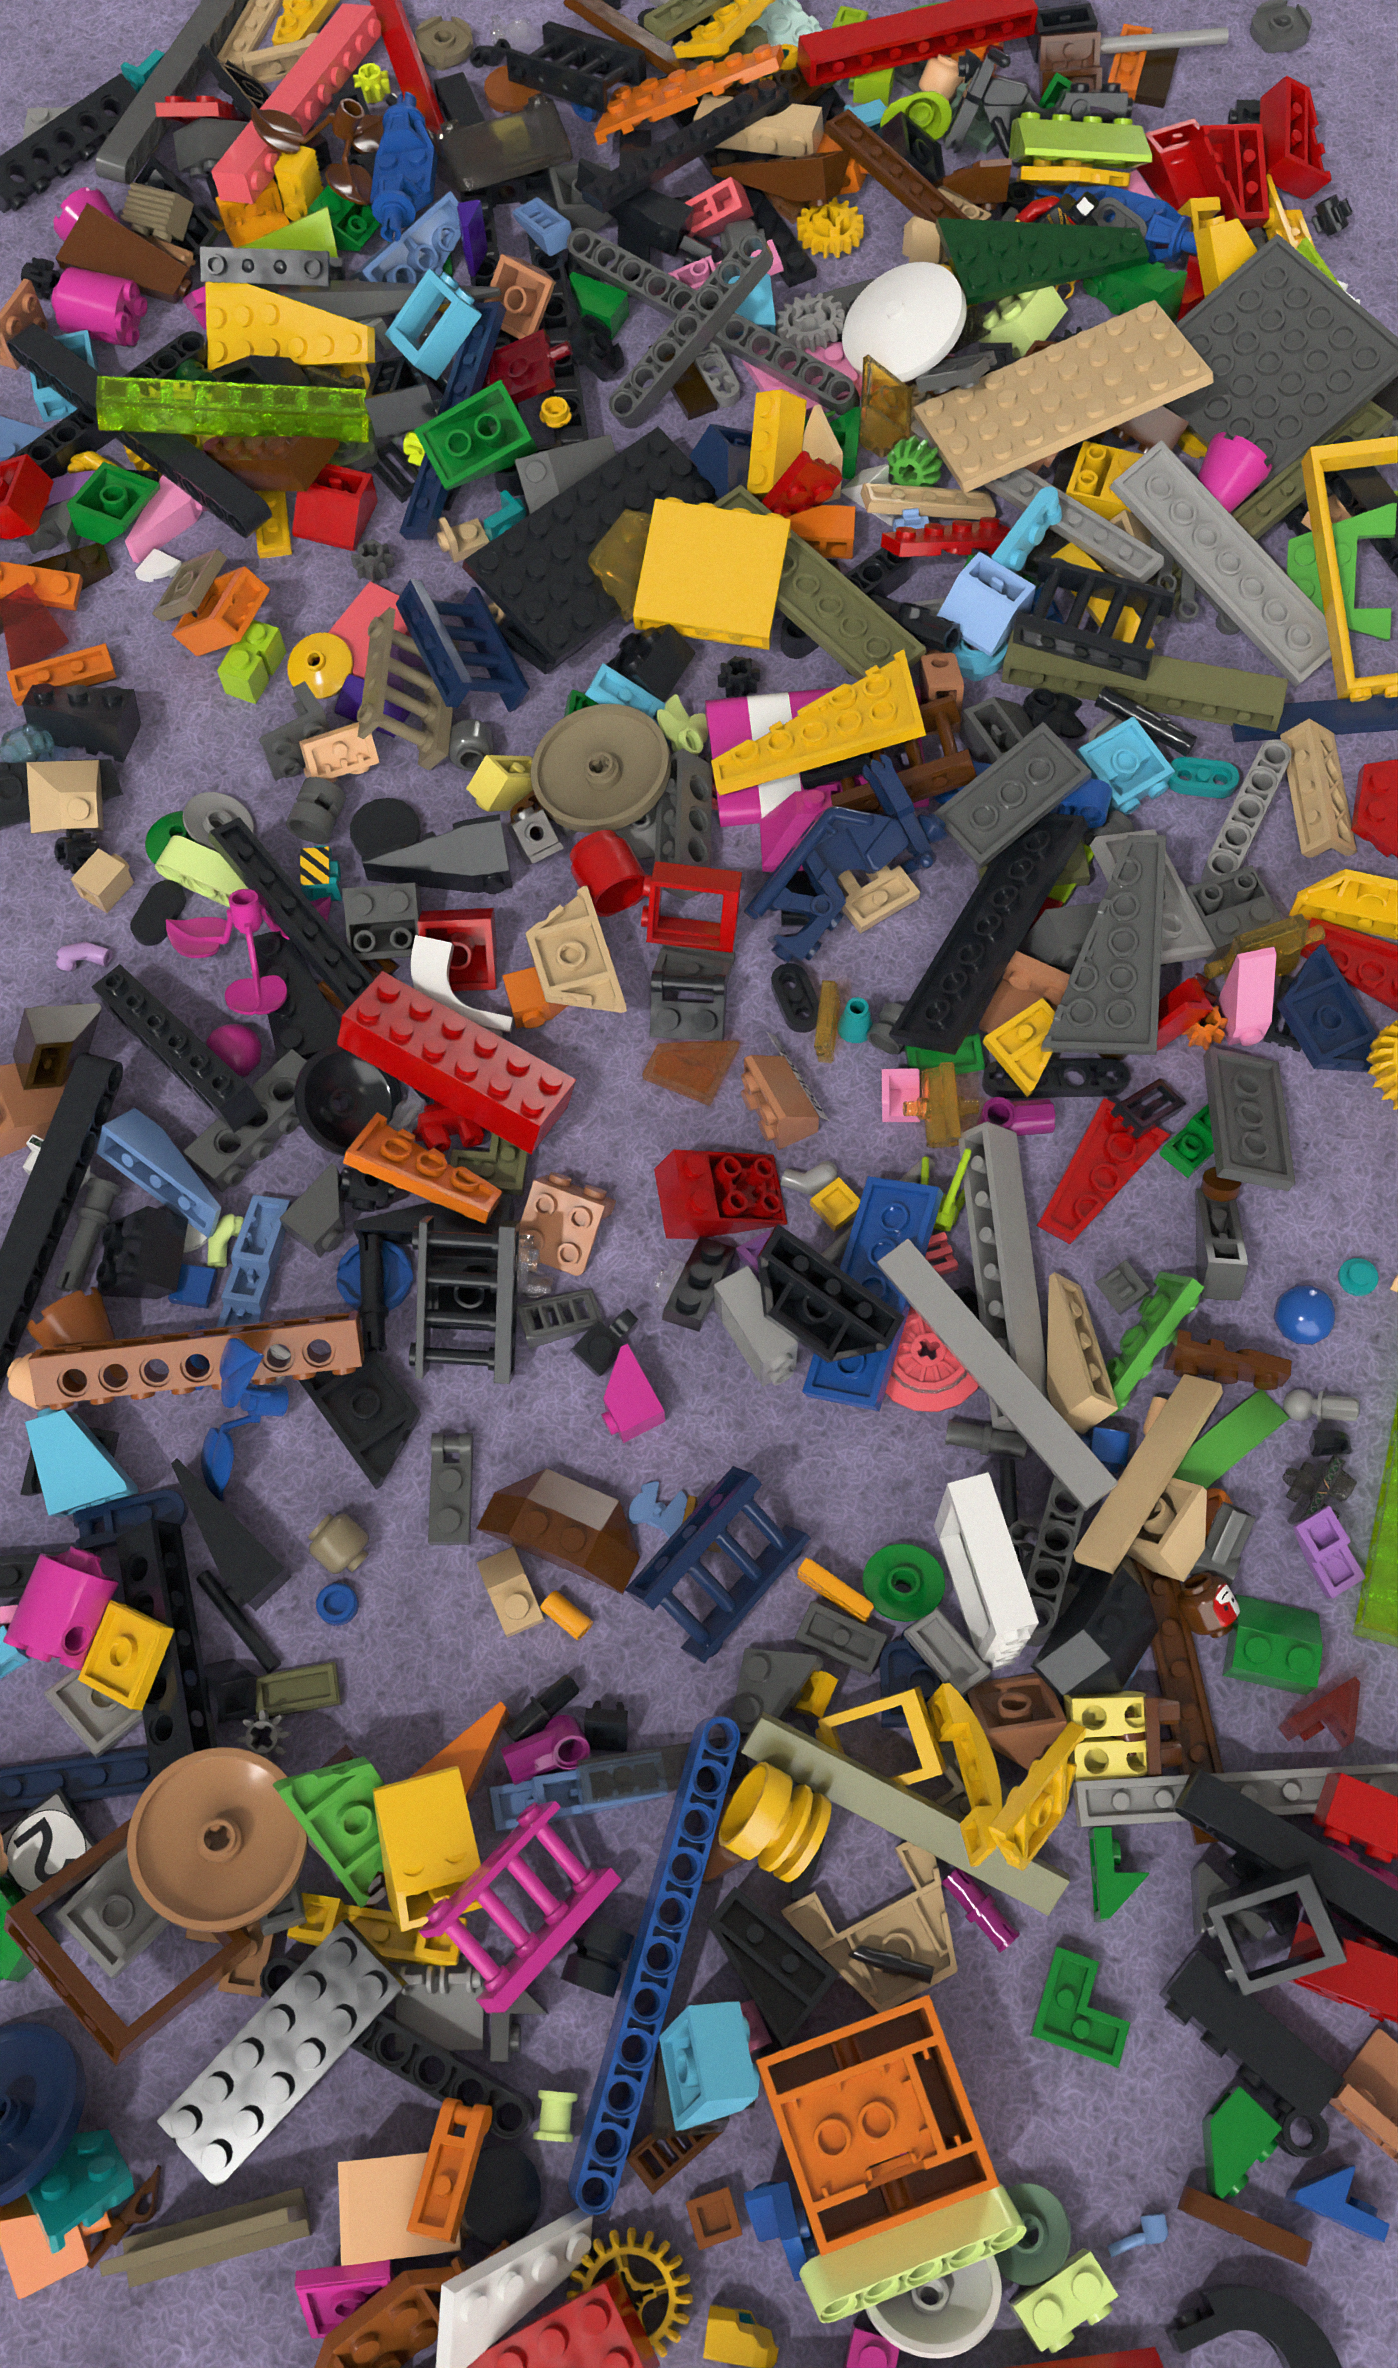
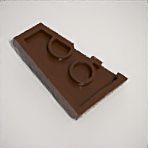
M1178 1329L1164 1355L1163 1369L1173 1370L1174 1375L1178 1377H1183L1184 1374L1197 1377L1200 1374L1213 1376V1380L1221 1384H1235L1239 1380L1252 1382L1253 1386L1257 1389L1275 1390L1278 1387H1283L1291 1376L1292 1360L1252 1349H1241L1236 1352L1228 1351L1224 1346L1225 1342L1213 1338L1207 1340V1343H1199L1191 1340V1332Z

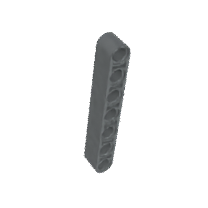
M749 232L741 237L613 392L608 406L621 426L632 429L637 428L643 423L770 270L774 258L762 234ZM762 250L758 256L750 257L754 251ZM740 276L735 283L728 284L732 277ZM718 302L715 308L707 310L711 303ZM697 328L692 335L685 336L689 329ZM675 353L672 360L664 362L666 356ZM654 379L649 387L643 388L647 380ZM632 404L630 411L622 414L623 408Z

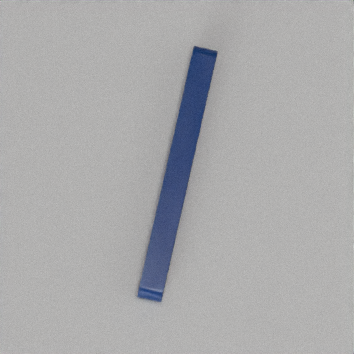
M718 1716L703 1719L694 1730L569 2176L568 2190L574 2202L582 2211L589 2215L605 2213L612 2206L616 2198L740 1743L739 1728L728 1717ZM715 1724L720 1726L725 1734V1741L719 1749L712 1747L708 1739V1732ZM703 1767L708 1768L713 1775V1784L705 1792L700 1790L696 1782V1775ZM692 1810L697 1811L702 1820L699 1831L694 1835H690L684 1826V1819ZM683 1853L688 1858L690 1867L688 1873L683 1878L678 1879L673 1874L672 1862L676 1856ZM673 1898L678 1907L677 1915L671 1922L664 1923L659 1914L660 1906L666 1899ZM661 1943L665 1949V1959L660 1966L651 1968L647 1961V1952L653 1944ZM648 1988L652 1992L653 2003L646 2012L638 2013L635 2010L634 1999L639 1991ZM637 2035L641 2043L638 2054L633 2058L624 2059L621 2052L623 2041L628 2036ZM617 2082H625L628 2088L626 2099L621 2104L610 2105L608 2099L610 2088ZM605 2129H613L615 2134L613 2146L608 2151L597 2152L595 2148L597 2135ZM592 2177L601 2178L602 2189L599 2195L594 2199L584 2200L581 2194L584 2183Z

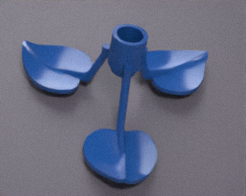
M196 1325L195 1330L207 1328L203 1325ZM239 1338L229 1339L221 1356L219 1366L222 1379L221 1398L224 1406L227 1408H234L240 1401L241 1409L247 1411L249 1415L222 1424L220 1430L218 1428H210L205 1437L201 1452V1467L204 1480L210 1492L219 1501H225L223 1492L227 1485L234 1459L233 1441L230 1434H228L229 1431L248 1423H260L261 1416L282 1417L287 1411L289 1402L288 1390L284 1385H254L249 1383L264 1355L250 1348ZM201 1354L190 1356V1361L194 1367L198 1369L210 1367L209 1361L205 1356ZM198 1386L196 1390H202L204 1386Z

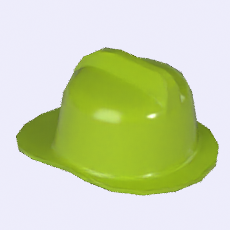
M919 91L892 102L882 115L880 128L902 111L936 140L948 129L952 118V110L949 101L942 94L935 91Z

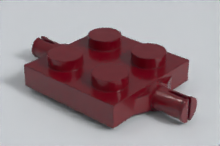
M542 329L493 351L481 390L501 379L516 405L556 387L555 363L557 360L573 354L569 341L566 340L551 348L550 337Z

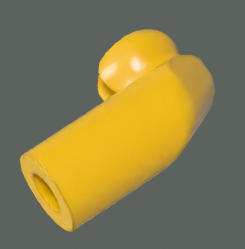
M86 451L74 455L70 459L72 463L69 464L67 469L68 473L72 474L96 471L103 462L117 467L118 465L96 452Z

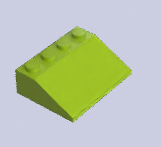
M1024 112L1021 113V118L1012 121L1009 158H1012V162L1033 163V160H1049L1052 163L1062 164L1063 160L1081 161L1084 164H1093V167L1133 169L1152 162V153L1142 126L1133 125V119L1115 118L1114 124L1102 123V117L1085 116L1083 117V122L1071 121V115L1054 114L1052 115V120L1040 119V113Z

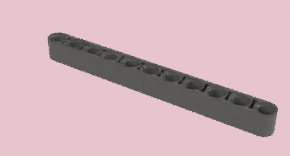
M249 0L201 1L99 149L95 162L98 177L130 185L173 122L156 117L155 103H165V96H182L184 99H189L208 70V67L197 55L202 44L210 47L217 57Z
M577 228L568 236V250L583 269L609 284L628 292L630 296L672 320L679 314L684 304L688 303L697 292V290L587 228ZM589 245L587 250L581 252L585 246ZM615 259L611 265L606 266L610 260ZM640 273V276L636 280L631 281V278L634 275ZM666 288L662 294L656 296L660 289ZM718 302L711 303L707 310L715 308ZM735 312L711 340L712 343L827 409H835L836 414L840 416L854 407L860 406L859 393L848 376ZM691 328L690 330L695 332L697 328ZM743 331V335L740 338L732 340L736 333ZM770 346L765 354L758 355L761 348ZM796 361L793 368L784 370L787 363ZM815 377H823L820 383L816 385H810L811 381ZM844 391L850 392L846 399L836 400L840 393Z

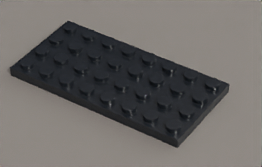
M656 427L464 559L462 568L553 666H556L634 609L655 499L665 500V498L673 497L682 500L684 503L698 505L699 503L714 504L719 498L715 494L716 489L698 473L697 467L659 427Z

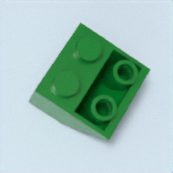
M329 184L311 204L307 212L308 216L318 209L328 206L337 250L360 251L381 226V223L373 216L371 204L365 206L350 202L336 194Z

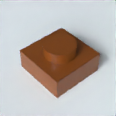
M729 2186L685 2201L699 2250L743 2235Z

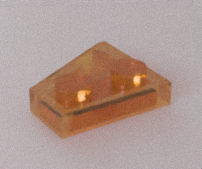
M739 1042L658 1043L642 1073L643 1080L711 1106L739 1050Z

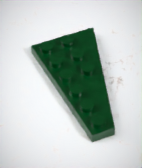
M937 218L936 229L952 273L964 292L967 306L1147 264L1150 256L1139 228Z

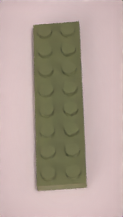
M741 484L713 504L720 509L726 510L744 508L752 514L766 515L772 513ZM791 529L790 539L788 538L776 607L858 681L866 677L865 671L877 665L880 669L894 661L893 655L903 649L909 669L919 662L920 657L926 654V647Z

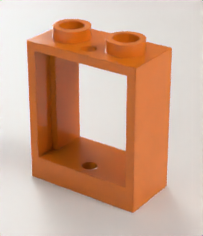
M246 566L216 577L198 609L194 610L197 613V617L193 616L192 611L183 614L171 635L195 656H201L240 642L268 595L270 588Z

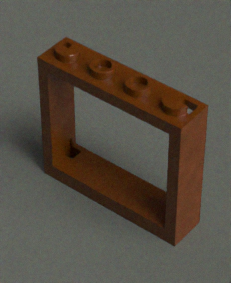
M131 1818L7 1910L4 1930L116 2066L246 1958L251 1945L250 1935L246 1926L231 1931L212 1932L224 1948L127 2027L36 1918V1915L127 1847V1836Z

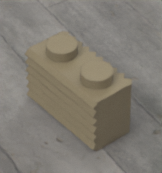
M132 182L130 184L131 189L128 190L129 195L126 196L127 201L124 203L125 208L122 209L123 214L120 215L123 221L131 225L130 230L145 238H149L151 233L154 238L169 244L172 239L183 242L194 203L178 193Z

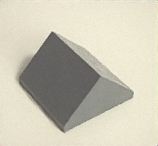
M594 163L610 170L609 163ZM578 164L548 165V173L557 211L569 220L570 225L574 229L584 227L595 232L613 218L608 212L603 214L583 201L582 191L577 188Z

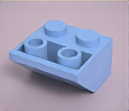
M979 551L959 573L937 616L960 624L961 638L991 657L1011 635L1018 613L1029 614L1031 612L1036 586Z

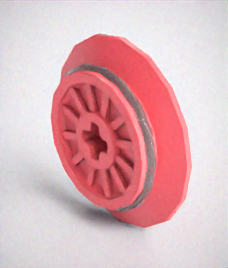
M910 1306L885 1393L894 1402L913 1411L940 1412L962 1404L977 1391L979 1385L913 1307ZM927 1347L929 1351L936 1350L935 1359L931 1360L928 1356L921 1358L922 1348Z

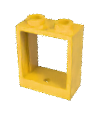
M920 1686L818 1719L820 1728L815 1730L817 1740L845 1754L836 1729L837 1725L902 1705L922 1767L888 1778L906 1786L941 1775L947 1770Z

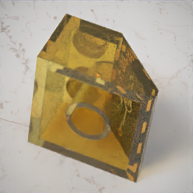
M867 354L863 357L860 443L878 457L884 458L895 448L899 440L903 438L908 440L911 437L912 389Z

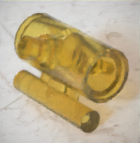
M945 1062L939 1064V1067L920 1071L922 1097H918L917 1101L903 1102L904 1116H917L919 1120L924 1119L926 1146L928 1148L958 1146V1139H961L960 1118H964L965 1114L979 1113V1101L977 1099L965 1100L963 1096H958L954 1063Z

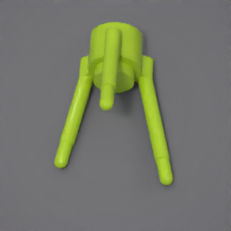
M966 1148L963 1152L947 1195L943 1194L934 1229L951 1231L952 1226L956 1225L958 1215L966 1201L964 1187L957 1200L955 1197L972 1153L969 1148ZM927 1156L922 1157L920 1184L929 1185V1158Z

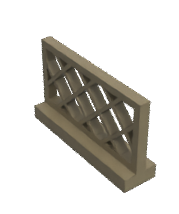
M304 2186L123 2238L124 2255L99 2262L101 2277L127 2271L129 2288L313 2235Z

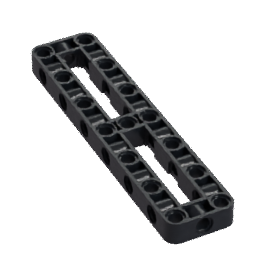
M527 157L474 163L464 166L459 171L458 181L461 203L473 200L481 201L488 247L486 256L476 276L471 277L470 275L471 286L489 287L499 262L493 208L496 205L518 202L524 205L539 197L556 210L548 173L549 164L545 159ZM527 233L531 264L547 272L556 282L538 331L542 329L546 331L550 337L551 348L566 340L569 341L573 348L568 327L572 324L562 251L549 256ZM485 298L476 299L474 303H484ZM500 329L494 351L519 339ZM572 355L556 361L554 367L556 387L549 390L550 397H561L567 402L572 415L571 420L561 428H554L556 444L537 446L539 451L533 454L589 440L579 368ZM516 464L494 473L496 487L499 492L507 490L511 496L524 495Z

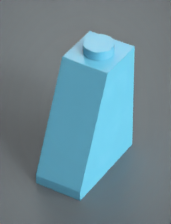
M46 1408L37 1412L38 1418L25 1422L48 1516L64 1518L72 1515L75 1511L113 1502L139 1493L134 1481L77 1414L62 1409L52 1410Z

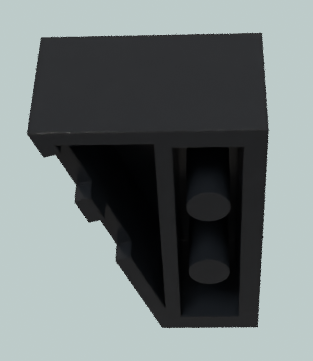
M404 355L377 362L364 398L377 438L382 436H388V438L399 437L405 434L406 431L416 429L437 417L427 384L423 382L420 373H417L416 367Z
M49 683L32 685L22 702L31 740L67 749L71 746L70 744L85 747L87 754L96 756L99 753L98 751L113 754L115 761L123 763L141 725L134 689H121L118 686L106 688L86 687L85 685L53 686Z

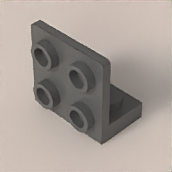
M305 681L292 687L297 700L292 705L298 718L259 738L275 781L283 777H292L301 768L306 766L299 741L331 731L324 709Z

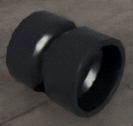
M587 1919L576 1931L573 1942L578 1949L577 1952L568 1954L560 1979L598 1994L614 1998L622 1975L617 1966L618 1963L627 1960L634 1936L612 1926Z

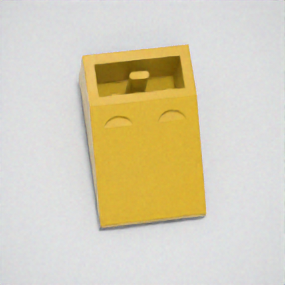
M458 1766L373 1788L388 1905L401 1932L425 1925L429 1920L426 1914L431 1907L444 1897L449 1899L481 1866ZM475 1899L463 1913L483 1907Z

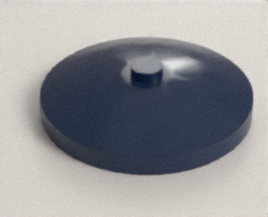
M16 2023L0 2028V2207L28 2192L55 2166L71 2142L84 2108L86 2076L81 2057L73 2045L54 2029L39 2023Z

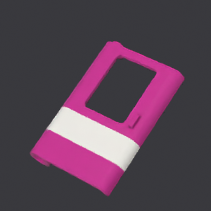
M914 686L918 705L921 706L920 687ZM837 687L705 700V714L712 760L746 740L756 741L770 732L768 727L779 721L785 724L798 716L797 711ZM919 737L917 740L925 764L922 739ZM796 773L719 796L716 789L720 827L759 824L764 816L795 791L831 790V795L843 792L840 780L804 790L801 783V775ZM862 774L854 776L856 787L868 783ZM929 798L913 803L914 808L929 806Z

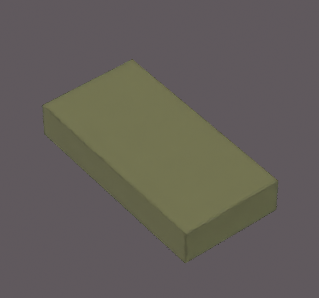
M336 1662L256 1676V1717L258 1720L260 1710H267L270 1719L279 1715L286 1716L342 1705Z

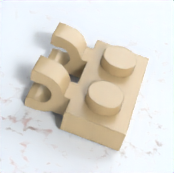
M886 865L876 873L867 874L872 882L862 888L850 870L844 871L839 875L837 884L846 898L842 911L860 934L919 899L920 891L900 865L892 870Z

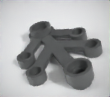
M1151 534V548L1164 556V566L1158 570L1157 579L1153 586H1161L1160 581H1165L1170 586V589L1167 590L1173 592L1177 586V580L1171 574L1173 561L1181 569L1179 605L1175 610L1176 618L1182 623H1189L1198 614L1199 607L1194 601L1196 587L1218 613L1216 627L1219 632L1225 635L1237 634L1241 629L1236 623L1230 619L1158 539ZM1182 607L1189 608L1192 615L1185 614Z

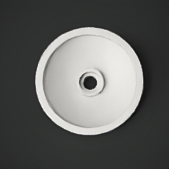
M992 2255L865 2310L880 2334L894 2346L905 2352L925 2358H947L959 2355L982 2341L995 2323L1002 2295L999 2267L995 2257ZM925 2296H931L936 2299L937 2303L927 2305L921 2299Z

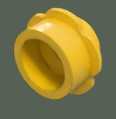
M549 397L542 403L539 418L548 427L561 428L571 420L570 407L563 398Z

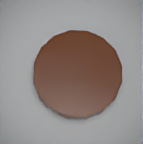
M507 65L492 71L484 82L485 99L488 105L497 112L504 114V111H511V115H520L531 111L541 102L543 92L508 80Z

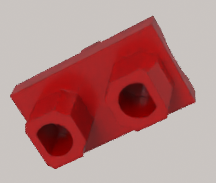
M434 1100V1104L424 1106L425 1113H419L417 1128L412 1131V1134L415 1136V1142L423 1141L428 1151L435 1148L441 1153L450 1148L452 1142L449 1136L459 1134L462 1145L466 1148L479 1146L485 1136L483 1127Z

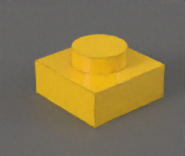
M840 1177L810 1199V1206L834 1232L856 1216L860 1204V1199Z
M814 1670L800 1690L803 1696L795 1708L791 1710L822 1718L830 1703L838 1679L828 1672H817Z

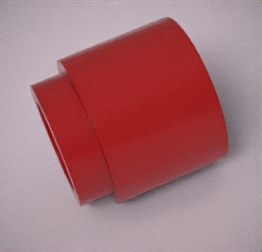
M601 830L591 833L573 847L570 852L571 874L579 889L583 886L588 887L597 916L609 917L638 904L644 898L643 886L646 874L629 843L625 839L619 838L616 832Z

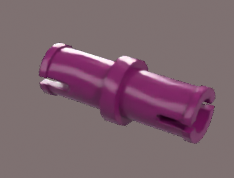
M956 1867L941 1881V1884L949 1890L967 1912L965 1914L966 1919L970 1923L975 1921L995 1945L999 1953L1019 1937L1020 1933L1013 1928L993 1904L996 1899L991 1893L986 1895L967 1872Z

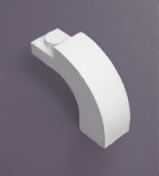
M415 935L411 955V976L414 989L501 1038L503 1032L511 1033L513 1017L470 1008L455 997L449 983V969L454 945L450 942Z

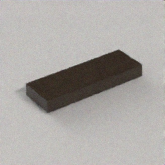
M1180 48L1150 50L1147 52L1134 103L1164 108Z
M675 353L666 356L664 362L672 360ZM692 362L670 389L688 421L718 410L715 397L694 362Z

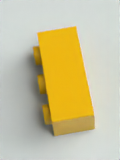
M783 389L756 393L747 491L759 500L764 499L802 452L807 400Z

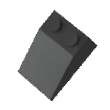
M611 434L515 459L529 513H533L616 456Z

